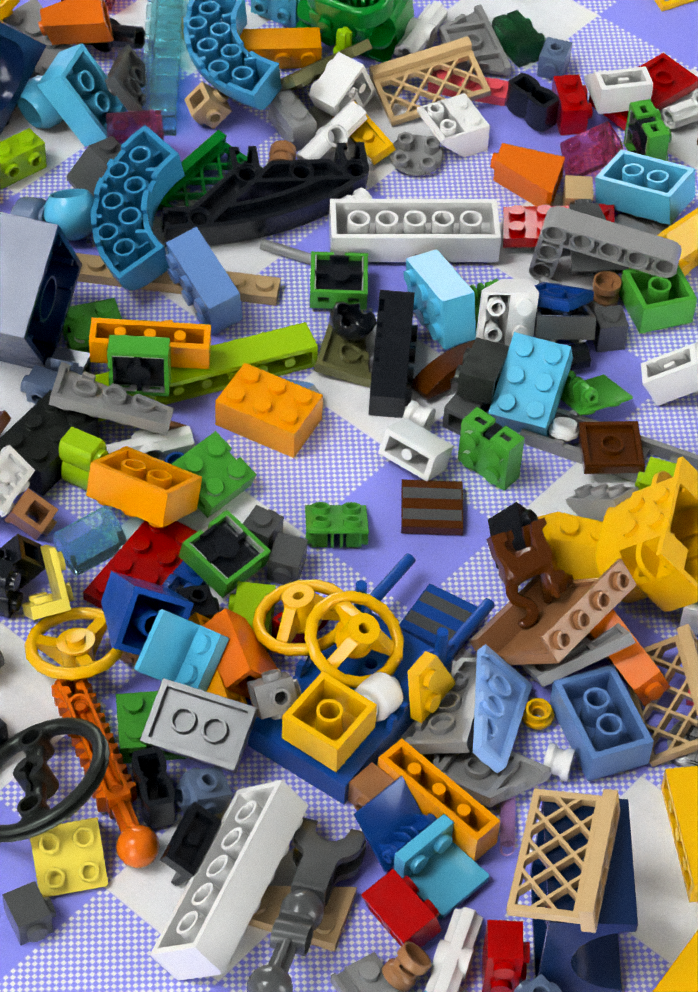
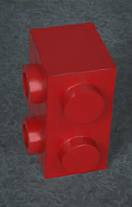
M579 74L553 76L552 91L559 98L556 121L559 134H586L588 119H591L593 114L592 104L587 103L586 85H582Z
M394 869L361 894L368 910L400 946L409 941L421 948L442 931L437 920L440 913L429 899L423 902L417 896L419 889L410 877L405 875L401 878Z
M487 920L482 952V992H514L520 981L526 980L527 964H529L530 942H523V921Z

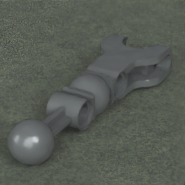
M302 818V825L294 834L295 848L293 860L297 871L291 884L290 893L282 900L279 916L274 922L270 936V948L274 949L268 965L255 969L250 975L247 983V992H293V984L288 971L295 954L307 955L314 930L322 923L324 909L329 902L335 885L341 880L349 879L358 874L366 851L367 839L363 831L351 829L345 838L329 841L317 834V820Z

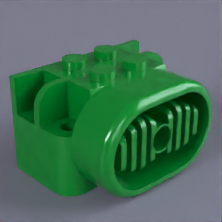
M300 0L296 9L299 21L295 28L319 27L321 42L328 46H336V32L338 28L346 26L352 31L351 46L369 39L372 49L360 55L383 63L392 59L395 47L404 36L408 22L414 17L413 0Z

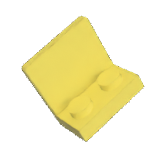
M50 545L40 546L52 593H36L28 596L29 602L22 603L24 615L32 620L71 610L70 602L74 601L71 585L69 582L65 583L62 571L66 570L63 554L61 551L57 552L56 548Z
M98 817L62 823L49 831L29 838L37 885L43 898L106 887L108 885Z

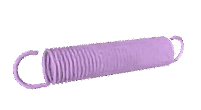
M515 796L501 802L500 852L504 856L511 855L515 850ZM502 846H513V851L510 854H503Z

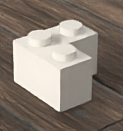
M338 52L327 63L321 77L312 84L308 95L316 108L335 117L350 101H355L364 109L376 92V89L363 64Z

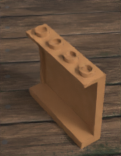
M618 559L599 578L575 579L567 590L560 594V598L552 597L550 603H545L540 576H535L519 592V594L531 598L538 606L539 618L533 627L527 629L519 627L518 622L527 616V611L511 604L509 601L469 641L476 653L479 648L486 644L509 665L557 664L637 584L623 560Z

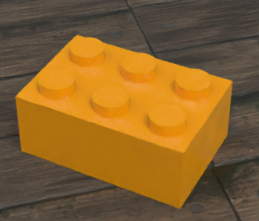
M244 363L215 400V425L294 458L322 420L323 395Z
M125 446L91 462L86 496L98 500V503L103 506L117 508L127 516L138 517L148 521L149 525L153 527L163 528L197 510L202 476Z

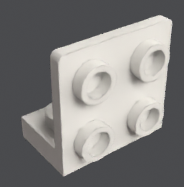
M11 445L3 447L0 451L1 517L6 516L14 508V499L29 487L30 482L28 480L35 471Z

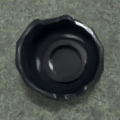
M337 302L329 316L330 325L335 333L349 342L364 339L377 324L374 313L364 314L360 310L359 303L349 305L345 302Z

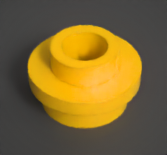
M534 698L527 702L522 721L529 728L542 730L552 724L554 711L548 701Z

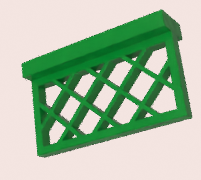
M217 130L181 162L185 176L170 188L160 202L157 211L162 210L163 207H173L169 204L172 200H184V206H189L188 200H199L207 193L205 185H215L223 178L222 170H227V163H221L220 157L225 153L228 155L229 147H232L226 142L227 135ZM243 153L237 154L238 163L242 164L244 161H247V156ZM206 170H217L218 177H204L203 172ZM189 185H201V192H187L186 187Z

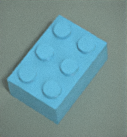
M81 43L60 51L37 86L84 147L110 137L127 109L117 96H113L109 92L105 82L107 75Z
M621 149L595 177L596 203L614 205V210L628 213L635 217L657 221L661 224L671 225L695 197V168Z
M437 249L406 258L404 280L408 292L415 293L413 312L418 317L422 326L425 325L430 331L432 339L437 340L444 350L475 340V294L470 286Z
M514 332L488 412L489 415L496 419V423L502 427L506 425L515 432L520 433L522 429L549 437V426L555 418L572 365V347Z

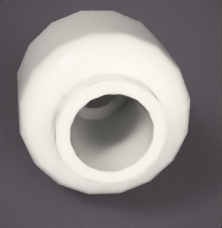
M373 673L355 689L357 693L377 704V722L388 718L403 702V692L399 681L387 673Z

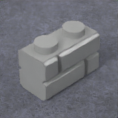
M288 89L279 92L268 105L270 108L268 109V119L281 137L295 145L297 151H299L315 137L317 122L293 90Z

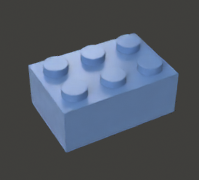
M195 227L166 242L168 254L165 255V258L170 267L167 269V272L174 284L179 283L182 287L181 293L187 305H193L196 309L195 315L199 324L211 325V334L213 336L243 320L240 293L198 228Z
M614 664L553 681L549 704L553 708L554 714L571 748L576 749L575 756L587 781L649 764L654 741Z

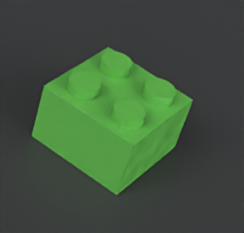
M679 265L677 273L670 278L658 277L632 268L622 271V284L619 296L639 334L693 322L697 297Z

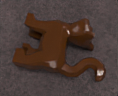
M545 518L533 521L529 525L522 527V537L526 546L522 550L516 551L514 549L512 530L486 539L491 556L499 567V577L505 585L506 596L511 604L527 611V616L518 622L519 627L525 629L533 627L537 623L539 609L531 598L519 594L518 586L521 583L539 575L545 603H550L552 597L560 598V594L565 592L573 583V576L558 566L555 550L544 536L542 529L547 524Z

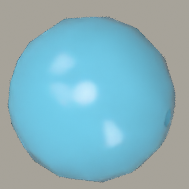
M37 75L28 80L17 105L22 115L31 125L36 128L50 129L61 123L63 118L37 86L43 76Z
M66 189L54 192L49 195L44 205L45 222L59 225L68 241L83 239L92 232L90 214L95 197L86 189Z

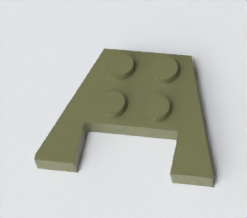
M365 39L339 52L353 58L372 49L369 39ZM337 53L281 78L282 89L279 92L288 89L295 91L319 79L325 71L327 63Z

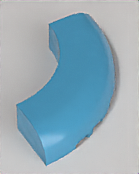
M189 0L186 16L183 17V34L189 56L197 71L206 81L229 98L258 110L265 109L282 89L279 63L261 57L253 51L248 52L244 47V42L240 36L247 25L245 0Z
M146 125L132 134L121 145L122 150L114 160L110 159L106 164L107 170L102 178L99 177L94 190L95 198L90 214L93 238L100 257L113 277L123 288L128 290H137L148 285L170 268L165 258V248L153 234V222L163 197L176 182L185 176L179 153Z

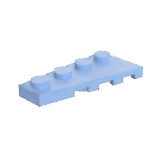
M485 644L477 650L473 753L482 763L488 765L494 772L499 773L507 766L532 684Z

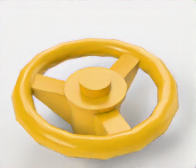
M318 579L297 580L279 586L267 594L255 609L252 628L257 640L271 652L285 656H309L306 643L291 642L297 633H305L306 619L315 604L324 599V597L314 592L329 595L343 592V590L333 583ZM279 601H282L284 612L277 638L275 639L268 633L265 620L271 608ZM335 607L327 611L318 624L319 627L322 620L339 621L332 631L317 639L321 651L327 650L336 644L335 633L343 624Z
M351 590L329 594L315 604L306 619L304 639L310 659L320 672H325L347 687L357 688L371 675L354 676L344 674L337 668L347 657L360 659L365 657L371 650L388 655L389 658L385 665L376 672L387 673L390 676L394 675L403 659L404 637L398 619L386 604L370 594ZM351 603L364 605L377 613L387 625L391 639L380 629L378 621L372 615L362 613ZM335 607L343 624L335 633L337 649L326 659L321 653L317 641L318 624L324 614Z
M81 606L42 618L31 628L24 644L26 659L37 672L52 679L70 681L91 678L110 669L122 657L124 651L112 648L103 658L95 661L96 652L107 628L104 612L99 608ZM78 619L93 620L87 628L68 629L62 632L58 638L44 635L50 628L63 622ZM38 649L61 666H55L44 661L39 656Z

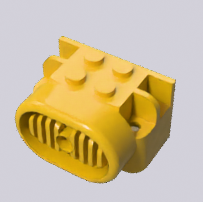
M683 456L677 459L674 477L666 471L658 472L653 476L651 486L633 492L631 497L625 499L616 507H609L606 510L596 547V565L599 576H601L618 559L623 560L637 585L621 600L622 602L633 603L649 598L664 612L673 611L698 602V471Z

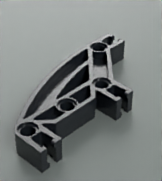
M356 142L354 156L350 160L346 158L344 152L348 148L347 143H337L334 162L330 159L270 161L263 168H260L256 146H248L247 161H244L242 164L238 163L236 157L237 154H240L239 147H229L227 158L228 173L193 206L163 207L161 230L164 233V247H167L166 242L195 227L198 228L208 245H217L274 235L328 215L330 199H341L346 195H353L354 190L358 188L366 189L369 164L364 142Z

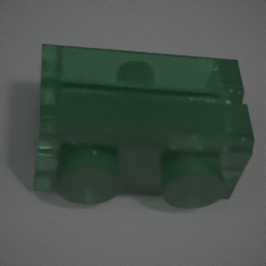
M518 10L509 12L507 15L503 14L494 17L492 27L504 52L518 68L528 65L530 62L539 61V55L546 38L542 33H538L534 29L529 18H525Z

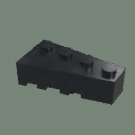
M380 290L368 415L403 418L405 406H408L411 402L412 389H407V385H413L414 367H409V363L415 364L416 346L410 345L411 342H417L418 325H412L414 292Z

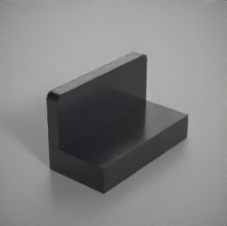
M196 802L187 807L160 861L176 871L171 881L175 886L194 876L222 820Z

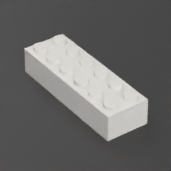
M330 199V252H334V255L368 253V262H406V258L412 257L415 254L419 255L437 249L449 262H499L501 231L497 199Z
M283 780L237 790L194 876L190 878L152 949L150 956L177 981L220 975L231 965L232 956L239 942L245 937L246 928L253 914L259 909L261 899L267 887L274 880L275 871L281 859L287 854L289 843L295 832L302 825V818L309 806Z

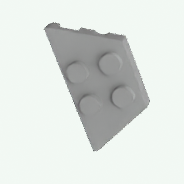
M481 4L475 6L474 12L468 16L461 14L454 21L447 22L439 27V36L443 44L466 36L469 37L472 43V51L482 72L505 76L511 75L512 66ZM468 60L457 64L456 68L470 70L471 64Z
M473 742L469 753H435L433 765L475 800L488 807L499 804L547 781L551 774L550 767L513 751L510 753L506 768L496 773L488 765L482 763L473 753Z

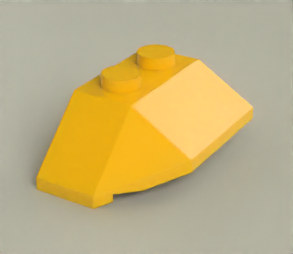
M696 208L657 235L673 240L681 246L682 250L678 265L684 276L698 266V208Z
M562 512L539 516L538 520L542 518L546 520L547 524L542 531L549 544L555 550L558 566L566 573L571 574L573 580L599 578L596 565V547L602 521Z

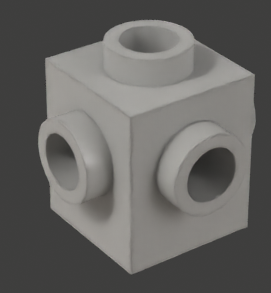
M281 669L263 672L261 674L262 678L247 682L252 706L257 707L259 710L257 716L260 719L272 717L273 720L282 719L283 714L301 696L298 680L296 678L293 679L285 671L281 672Z

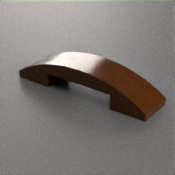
M475 340L458 345L438 356L415 376L411 388L426 400L450 390V379L454 378L457 366H463L462 361L467 347L472 348Z

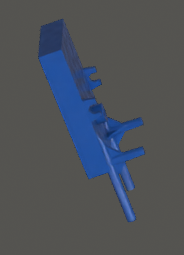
M406 553L370 595L381 601L415 563V558L411 554ZM363 580L357 581L355 591L367 594V583ZM485 598L449 641L448 629L445 627L438 628L434 648L401 630L404 637L403 659L393 677L401 685L403 702L388 718L383 721H376L373 731L337 772H334L282 739V719L273 720L272 717L260 719L257 717L248 739V746L344 805L348 801L349 782L371 762L378 765V757L393 746L415 721L410 717L407 671L427 651L436 655L450 673L453 661L451 658L495 607L494 602ZM354 604L362 613L372 615L378 621L380 629L391 639L387 625L379 616L372 613V610L364 605ZM336 644L327 650L321 651L326 659L337 649ZM371 650L365 657L360 659L347 657L337 669L344 674L354 676L369 675L382 668L389 656ZM308 656L306 661L300 660L297 663L293 679L296 678L298 680L301 694L321 673L310 659V656Z

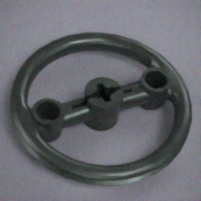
M73 717L51 719L20 731L0 745V768L21 750L26 754V758L22 759L13 771L14 778L25 792V797L20 800L17 806V811L22 818L15 824L0 825V842L26 840L49 831L71 817L91 798L105 776L110 755L108 742L95 724ZM65 734L80 735L87 738L92 744L93 749L89 769L78 786L64 800L50 809L47 805V799L51 798L59 788L58 779L47 765V761L52 758L55 752L50 740L54 736Z

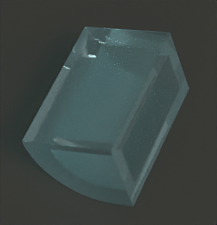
M107 505L54 533L55 548L57 552H62L66 566L76 577L113 557L127 542L119 521Z

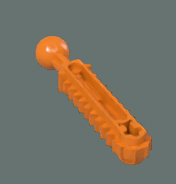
M87 678L73 681L57 679L54 685L51 686L55 706H58L59 716H62V718H80L95 724L108 742L110 751L109 764L103 780L92 797L96 799L98 812H108L110 819L115 818L121 832L116 843L117 854L127 866L133 868L146 867L154 862L159 852V839L150 827L141 825L138 822L132 807V802L137 799L136 784L132 782L131 774H128L127 765L123 764V756L119 754L118 744L114 742L113 733H110L109 723H106L105 714L101 713V705L97 703L96 693H93L92 684L88 682ZM67 734L68 737H71L72 747H75L76 756L79 757L80 766L83 767L85 775L92 760V744L87 738L80 735Z

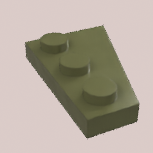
M329 321L314 371L370 388L371 372H369L368 366L369 353L366 350V337L360 341H346L335 333Z

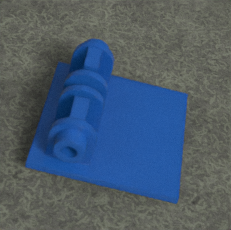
M403 776L397 778L354 813L384 872L394 866L396 852L437 820L433 814H422Z

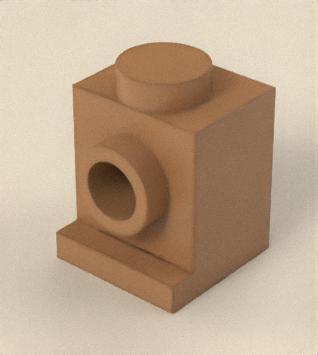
M27 488L4 521L8 524L11 522L37 540L41 534L47 537L57 521L52 518L58 509ZM28 515L34 516L35 519H36V522H35L34 520H32L31 518H29Z

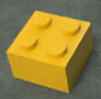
M322 671L283 714L282 739L334 772H337L375 728L377 704Z

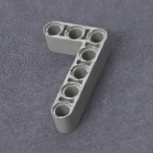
M554 206L547 211L534 249L529 273L538 281H540L542 276L552 279L562 250L566 248L651 275L670 278L677 273L682 249L673 240L565 207Z

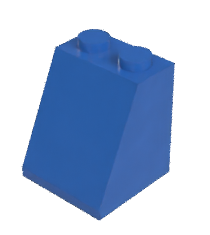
M111 571L101 604L112 648L140 656L159 610H166L188 620L194 603L168 587Z

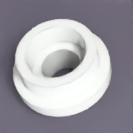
M557 417L549 426V434L554 439L564 440V443L570 442L578 437L577 422L571 418Z

